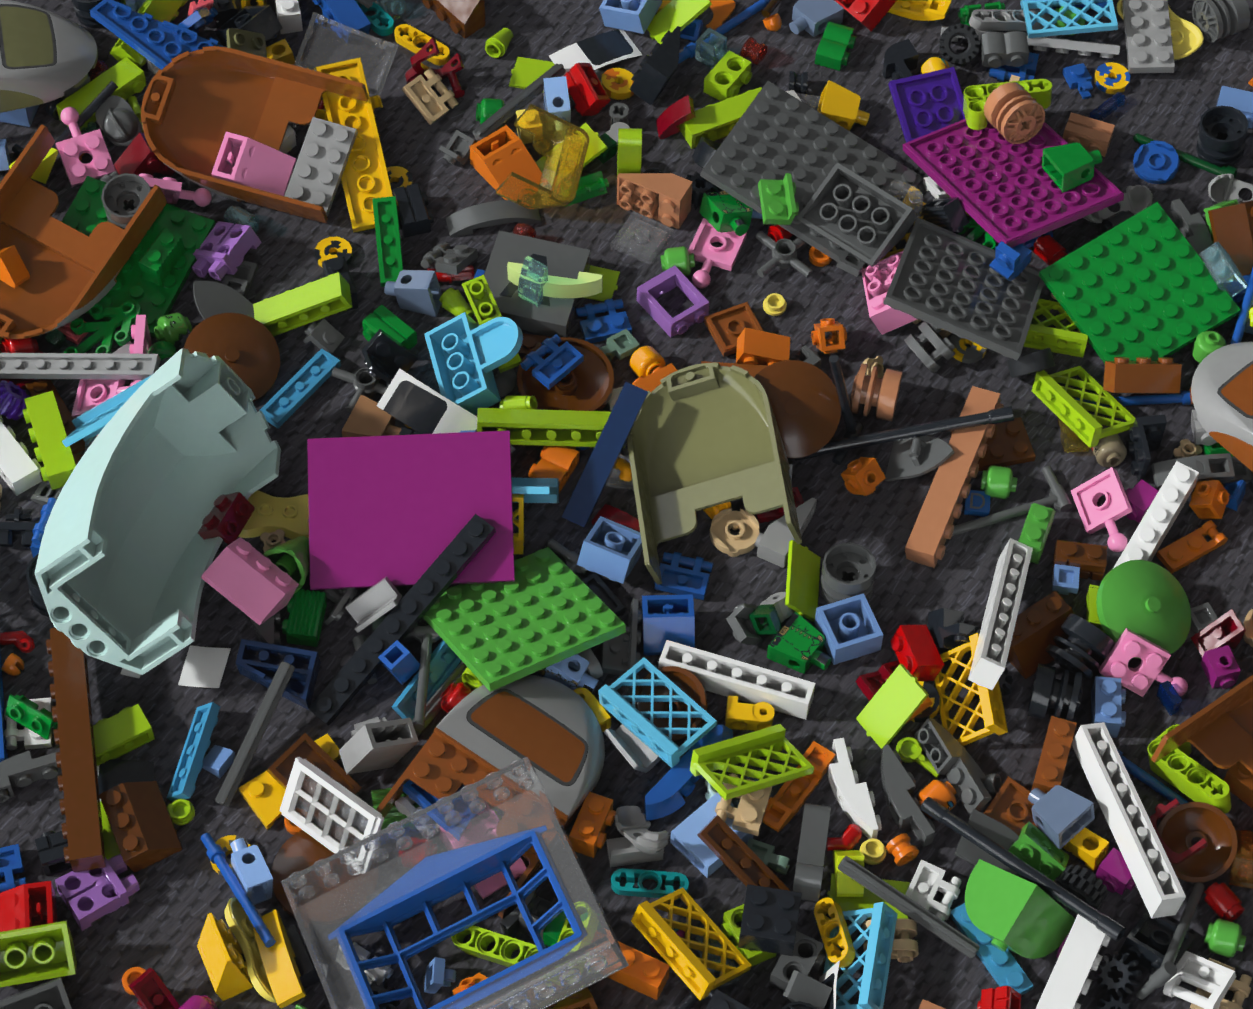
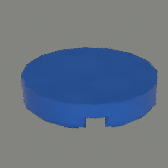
M1155 140L1138 148L1134 155L1133 167L1135 173L1142 180L1148 183L1162 184L1173 179L1176 175L1180 159L1172 145L1164 141Z

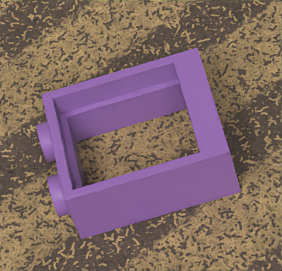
M675 265L637 287V302L670 338L676 334L681 335L685 333L696 322L702 323L704 317L709 315V301ZM678 287L694 306L672 318L655 299Z

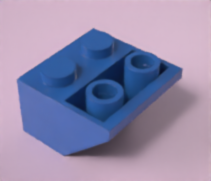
M693 594L642 596L644 655H661L666 640L695 648Z

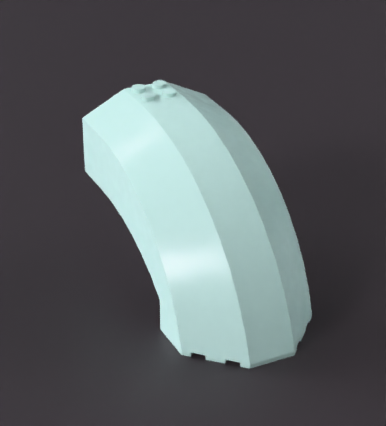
M182 348L139 387L106 424L74 468L51 511L40 545L35 577L54 627L58 631L63 632L76 648H80L88 656L141 675L195 641L198 609L205 584L201 576L212 564L215 554L223 541L221 537L204 540L198 534L203 525V519L210 514L214 507V501L220 495L240 492L248 500L251 494L279 476L281 448L276 440H271L267 432L270 426L263 412L260 410L257 412L252 402L256 399L252 390L219 356L214 355L209 358L206 353L195 351L191 354L188 349Z

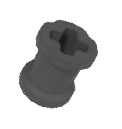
M617 102L610 106V128L616 122H623L629 126L627 119L629 107L626 104Z

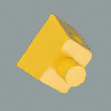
M828 80L820 96L817 108L819 113L850 131L854 122L866 126L870 113L859 110L861 100L859 95Z

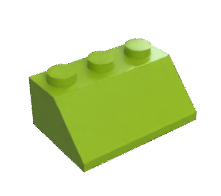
M67 921L0 932V988L76 974L77 961Z

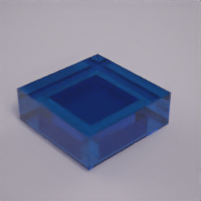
M1169 681L1161 683L1156 696L1171 716L1179 711L1182 698Z

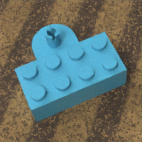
M464 312L424 334L442 396L473 415L477 414L478 408H488L501 401L492 370L514 358L521 348L523 334L520 327L513 320L507 317H497L479 326L478 323Z

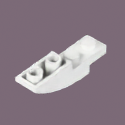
M844 738L833 739L832 752L836 754L834 758L835 763L829 764L827 774L833 793L850 821L861 828L862 834L868 839H877L878 831L882 827L880 816L875 815L873 807H875L874 794L872 791H868L866 782L859 783L857 771L852 770L850 764L853 761L852 751L850 747H846Z

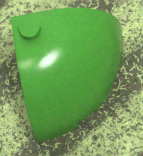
M979 859L970 874L965 890L966 912L971 922L984 934L993 939L991 944L999 950L1005 952L1006 949H1009L1029 959L1041 958L1060 947L1071 931L1075 918L1038 885Z

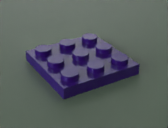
M954 67L892 80L888 84L906 143L965 119L963 112L964 97Z

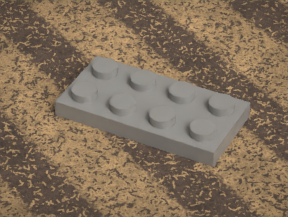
M1123 0L1122 10L1129 73H1174L1175 63L1168 0Z
M313 117L284 196L322 206L328 216L356 139L357 129Z

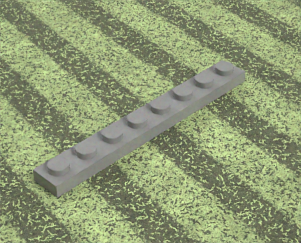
M941 26L940 35L948 28L947 26ZM974 29V31H975V32L978 34V36H979V37H978V38H979V41L981 40V35H982V34L988 33V32H994V31H980V30H975V29ZM960 35L955 36L951 41L958 42V38L965 37ZM1027 35L1028 45L1033 46V50L1046 51L1047 47L1056 48L1055 52L1069 54V50H1078V55L1091 56V52L1100 53V57L1113 58L1114 54L1119 55L1120 45L1050 37L1028 38Z
M0 353V379L143 380L159 369L161 358L158 354Z

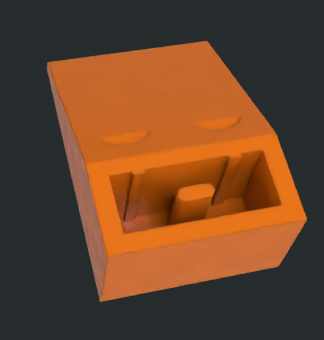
M507 125L470 146V164L504 200H524L548 186V181L521 139Z

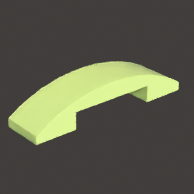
M508 262L507 264L508 280L518 287L538 295L552 298H582L601 293L603 289V275L579 272L578 278L572 279L532 273V265L513 262Z

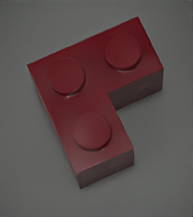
M142 132L138 133L114 163V167L119 175L124 173L153 175L156 172L172 176L175 173L174 170L166 166L153 153Z

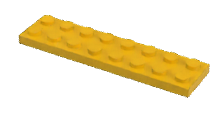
M361 57L316 67L318 72L365 84L369 96ZM326 91L322 94L328 121L355 128L358 132L341 178L353 233L375 228L372 199L391 197L393 194L370 96L366 102Z

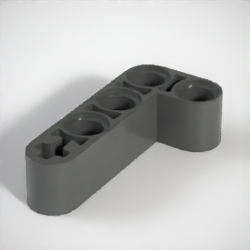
M805 803L793 884V891L802 893L801 900L819 901L831 812L830 806Z

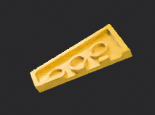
M328 733L314 741L335 762L341 758L340 749ZM266 770L240 786L239 792L268 830L282 815V812L279 810L286 789Z

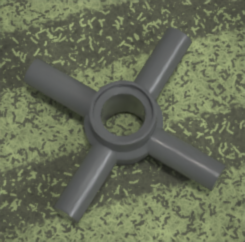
M763 231L757 233L756 238L772 250V259L757 270V274L761 278L776 267L787 269L791 266L806 278L811 277L813 270L797 259V250L806 243L805 241L797 238L794 241L780 239L776 242Z
M336 367L332 371L333 377L352 383L356 393L346 408L350 414L360 395L371 398L377 393L384 394L388 386L381 384L379 380L372 377L368 373V368H361L356 374Z

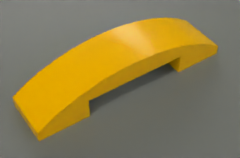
M897 0L888 13L918 21L940 20L945 18L952 0Z

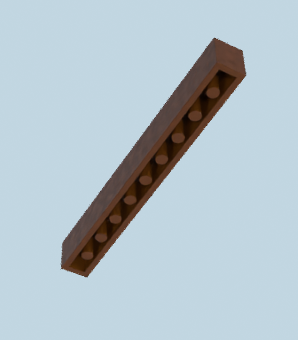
M50 628V639H46L48 655L52 654V661H48L49 675L54 677V683L50 684L51 698L56 699V706H52L53 721L58 722V729H54L55 744L60 745V752H56L57 767L62 769V775L58 776L59 791L64 792V799H60L61 814L66 816V822L61 825L63 838L68 839V846L64 847V858L66 863L71 864L73 872L106 867L87 654L80 648H76L63 632L58 631L56 628Z

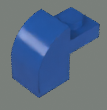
M1001 241L995 249V259L990 263L989 267L1007 280L1012 281L1031 262L1032 251L1023 244L1011 248Z
M398 640L378 657L383 663L382 665L401 685L408 681L420 667L414 656Z

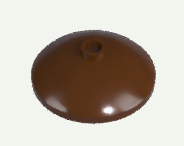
M676 666L658 668L659 671L705 711L707 710L705 689L701 681L693 673ZM651 673L647 674L643 679L651 680ZM637 686L636 695H651V686ZM654 686V695H669L670 690L666 686ZM635 702V708L638 711H651V702ZM654 702V711H669V702ZM672 702V707H678L677 711H688V705L684 702ZM654 718L653 724L658 728H669V718ZM672 718V728H688V718ZM691 718V728H699L703 719ZM672 734V741L674 743L687 738V734Z
M1203 802L1181 804L1167 813L1158 827L1162 840L1177 854H1182L1193 846L1191 843L1193 837L1204 838L1209 845L1180 864L1175 865L1171 863L1177 878L1195 883L1213 880L1222 875L1235 858L1237 852L1235 828L1227 815L1213 805Z

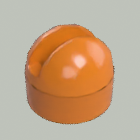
M779 13L762 20L768 31L775 32L781 28L782 21Z
M11 653L5 660L1 670L11 676L19 675L21 673L19 669H24V662L19 656Z

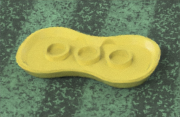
M1119 0L1117 3V12L1123 19V0ZM1168 5L1174 60H1180L1197 51L1203 44L1204 37L1199 27L1177 16Z
M259 490L251 494L248 501L255 507V510L238 537L253 538L261 536L264 532L271 533L281 529L285 532V537L290 539L298 536L309 538L308 494L290 498L274 497Z
M230 898L224 910L225 919L243 951L249 978L256 991L264 999L276 1003L261 960L253 925L237 898Z

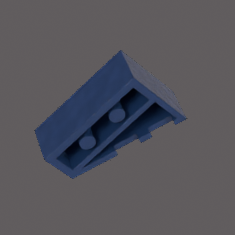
M241 639L236 659L239 673L269 688L280 663H290L295 667V670L282 696L308 709L311 705L321 664L318 653Z

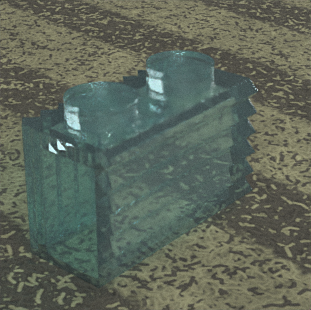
M1215 242L1199 254L1205 263L1204 266L1207 267L1206 269L1209 270L1208 272L1221 291H1227L1232 298L1247 288V282L1229 253L1219 242Z

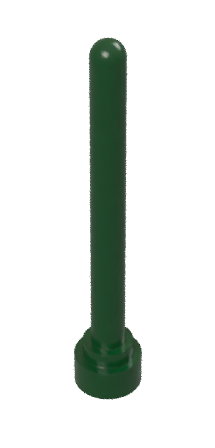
M1138 133L1133 136L1134 142L1141 145L1155 141ZM1175 149L1180 161L1217 176L1233 174L1234 178L1236 177L1237 168L1232 166L1219 167Z

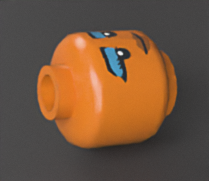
M933 780L918 793V802L921 806L927 797H931L951 811L957 803L954 796L957 792L948 781L943 783L940 780ZM923 812L929 819L932 818L931 816Z

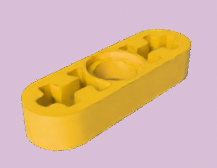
M408 24L398 25L394 30L395 41L415 54L421 49L416 46L418 43H427L432 38ZM436 40L440 53L437 54L438 56L435 55L427 59V61L434 65L442 66L450 60V50L446 45Z
M829 897L822 898L814 907V915L826 954L832 963L836 964L840 960L839 967L845 968L855 958V949L841 906ZM839 926L838 934L830 938L832 929Z

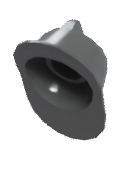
M110 96L96 111L95 117L108 140L116 146H129L138 133L142 132V125L138 117L124 98Z

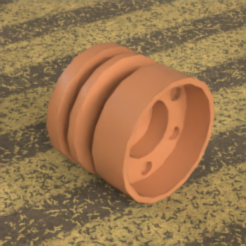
M1008 82L1000 85L993 90L984 105L986 120L1003 135L1006 141L1012 144H1021L1029 141L1040 131L1045 121V111L1042 105L1035 98L1031 97L1030 93L1017 82Z
M862 363L853 383L851 393L852 413L858 414L860 404H864L863 416H867L871 406L876 407L877 419L892 421L903 371L887 368L883 378H878L877 366H873L871 376H868V364Z

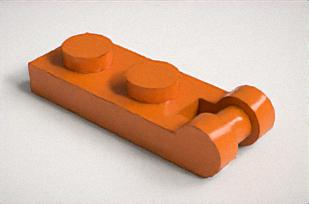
M1209 520L1202 527L1159 550L1156 556L1172 574L1224 545L1228 538L1223 533H1219L1216 529V524ZM1206 535H1209V537H1210L1212 540H1210L1209 542H1207V540H1206L1204 537H1205Z

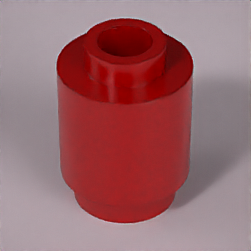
M1050 235L1041 236L1034 243V253L1049 266L1068 255L1066 249Z
M1215 882L1205 891L1207 896L1204 901L1221 919L1232 922L1245 910L1241 905L1242 901L1224 882L1221 884Z

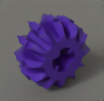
M2 380L0 382V416L4 415L7 419L12 418L13 420L22 418L24 416L22 410L27 408L24 399L30 397L26 394V390L21 389L19 385H15L11 381Z

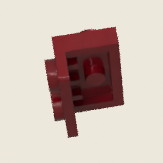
M240 492L220 495L214 501V507L210 514L203 519V525L198 534L204 540L221 537L229 545L238 538L254 512L255 507Z

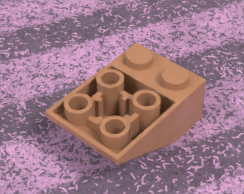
M619 173L617 175V205H620L625 210L640 213L644 218L657 220L666 227L679 229L691 211L693 182L672 173Z

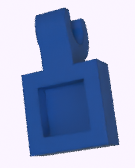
M1084 63L1063 68L1062 74L1070 89L1077 88L1082 99L1090 98L1092 95L1089 90L1093 89L1092 77Z

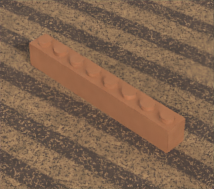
M972 386L960 417L1003 408L1004 405L1001 404L1000 393ZM995 424L953 431L948 444L955 453L938 467L905 546L906 559L935 568L938 559H943L946 546H944L945 541L952 537L954 525L952 524L955 518L959 519L963 507L961 502L970 493V480L977 476L979 464L977 463L980 457L984 458L986 454V441L988 437H993Z

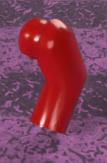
M24 631L0 633V645L14 644L23 653H29L35 647L34 640Z
M850 824L841 837H827V851L852 850L862 837L861 828L857 824Z

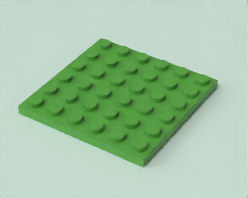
M549 547L514 561L515 582L471 583L450 587L423 616L424 620L490 692L626 633L625 623Z

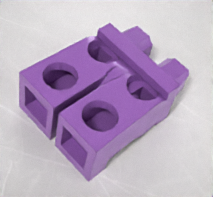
M218 221L200 248L196 249L193 253L197 261L192 266V269L198 277L204 278L209 273L212 278L221 281L225 274L234 275L238 270L236 267L243 262L244 255L250 248L257 249L261 241L251 226L234 225V223Z
M121 854L106 859V867L79 872L71 871L55 879L59 895L82 931L92 926L91 923L128 904V897L140 889L139 883L133 874L121 880L118 878L117 875L128 870Z

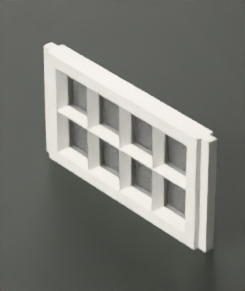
M301 757L295 758L279 811L282 812L281 814L356 870H360L363 873L367 872L384 817H382L380 812L306 759Z

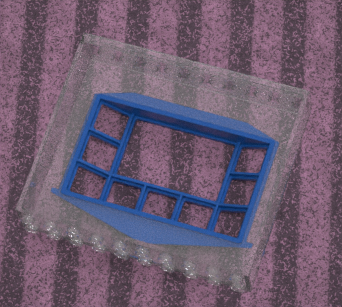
M528 757L513 761L509 766L488 774L484 779L474 784L466 785L460 791L448 797L440 798L436 803L413 812L411 816L399 822L389 824L387 828L375 834L365 836L363 840L344 847L336 854L326 859H320L312 866L302 871L294 872L288 878L281 881L331 1009H379L378 1004L409 997L413 998L417 1009H427L407 959L514 904L518 905L538 949V953L428 1009H545L629 966L543 783ZM533 845L543 869L519 889L510 866ZM502 872L512 894L481 910L471 887ZM548 878L558 898V902L534 922L525 898ZM463 891L471 908L472 915L441 929L432 906ZM424 911L433 934L402 949L393 926ZM564 911L574 934L546 948L540 932ZM385 931L394 953L360 961L350 937ZM399 964L408 987L377 995L373 994L364 971Z

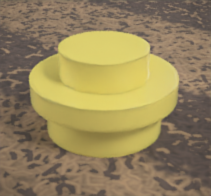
M772 293L763 301L764 311L771 316H779L786 311L787 303L780 294Z
M868 839L860 846V851L864 855V862L867 864L877 865L886 857L885 846L878 839Z

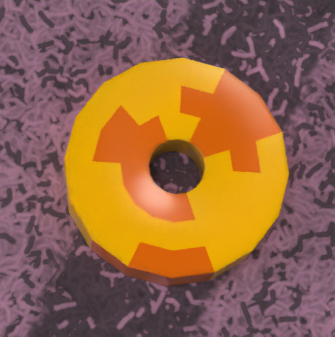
M611 68L603 73L601 83L610 98L624 100L634 94L629 90L634 82L631 80L633 74L630 71L622 68Z

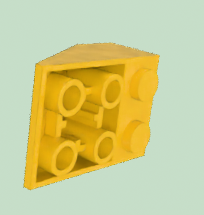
M212 912L209 913L197 948L216 994L224 1001L252 988L253 985L248 975L246 961L244 962L241 955L243 951L230 928L227 929L222 919L217 920Z

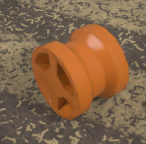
M907 833L896 836L885 847L887 852L895 857L894 862L897 866L905 865L919 854L918 848L911 845V838Z

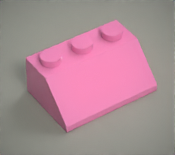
M241 537L226 546L201 576L206 583L258 625H261L287 606L299 585L290 575L282 571L269 558L262 555Z

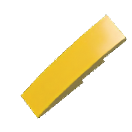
M275 909L261 917L276 941L272 947L268 948L265 946L254 926L253 930L277 1005L282 1009L305 997L306 994L299 979L301 975L294 960V957H296L280 915Z

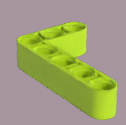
M583 902L576 903L574 906L580 918L582 915L589 913L588 919L583 922L588 936L558 964L537 975L538 977L562 985H572L579 979L600 922L597 913L588 904ZM567 918L557 943L574 934ZM474 925L451 936L453 943L466 954L506 967H510L538 953V949L534 944ZM471 934V939L463 944L465 936ZM495 941V947L491 951H487L488 945ZM520 949L519 955L516 958L511 959L512 953L515 950ZM569 965V970L565 974L560 975L561 968Z

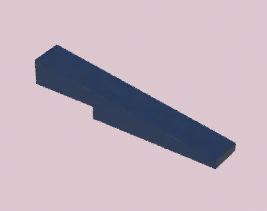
M625 382L562 518L582 527H587L649 393L648 391Z

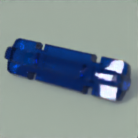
M1121 92L1115 93L1112 98L1107 99L1098 108L1091 111L1089 118L1102 121L1103 118L1114 112L1117 106L1120 107L1125 103V95Z

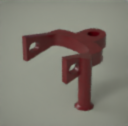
M433 37L410 58L412 68L405 74L407 84L420 74L426 81L428 80L424 72L430 67L421 62L440 53L436 40ZM456 53L441 69H431L435 74H439L442 80L448 76L453 93L455 94L454 98L464 96L465 91L461 89L456 72L464 69L460 54Z
M1176 798L1166 806L1158 804L1155 808L1156 813L1149 817L1169 861L1175 865L1182 863L1209 846L1203 838L1182 854H1177L1162 840L1157 829V821L1159 819L1162 821L1167 813L1180 805Z

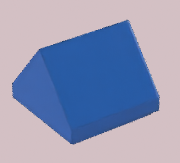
M697 18L680 32V38L697 42L703 30V20Z
M1244 480L1224 485V488L1230 494L1226 507L1235 511L1238 510L1246 491V482Z

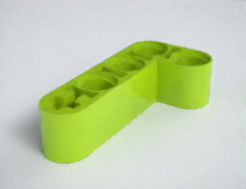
M1049 80L1012 81L1022 85L1030 93L1031 97L1035 98L1042 105L1043 109L1050 107L1052 83ZM1008 82L972 85L964 89L963 112L967 126L970 129L982 130L986 128L985 102L993 90Z
M618 128L617 175L619 173H641L642 129Z
M1180 724L1170 726L1148 745L1149 765L1155 774L1195 802L1213 805L1225 814L1231 810L1229 785L1189 757L1192 751L1191 743L1185 742L1156 763L1151 760L1164 735Z

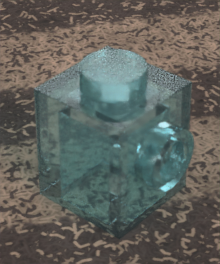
M708 28L696 40L695 59L713 69L727 53V37Z

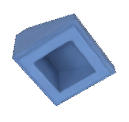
M214 745L204 757L202 768L221 778L232 765L236 757L235 752L231 749Z

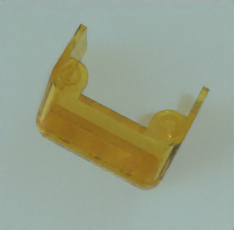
M530 104L515 121L514 126L533 134L532 144L534 149L546 157L540 184L512 172L498 187L495 194L527 209L567 206L576 196L589 145V136L582 128Z

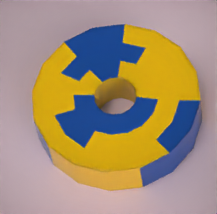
M1109 62L1100 65L1096 69L1094 83L1104 93L1119 94L1128 88L1131 76L1124 66Z

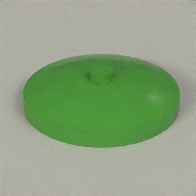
M1130 560L1110 570L1100 583L1096 600L1097 614L1105 634L1115 644L1124 630L1128 628L1169 651L1170 654L1183 645L1191 626L1190 604L1181 584L1165 568L1146 560Z

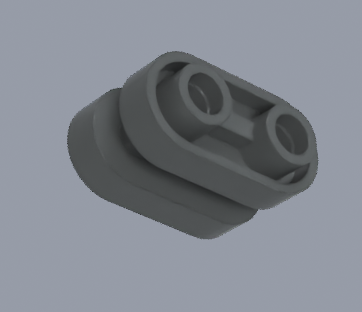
M923 321L918 326L922 333L917 338L911 333L904 341L922 363L935 374L941 368L938 360L942 356L950 360L955 355L953 349L956 346L947 337L944 339L939 334L942 331L941 329ZM928 340L936 348L932 353L923 345Z

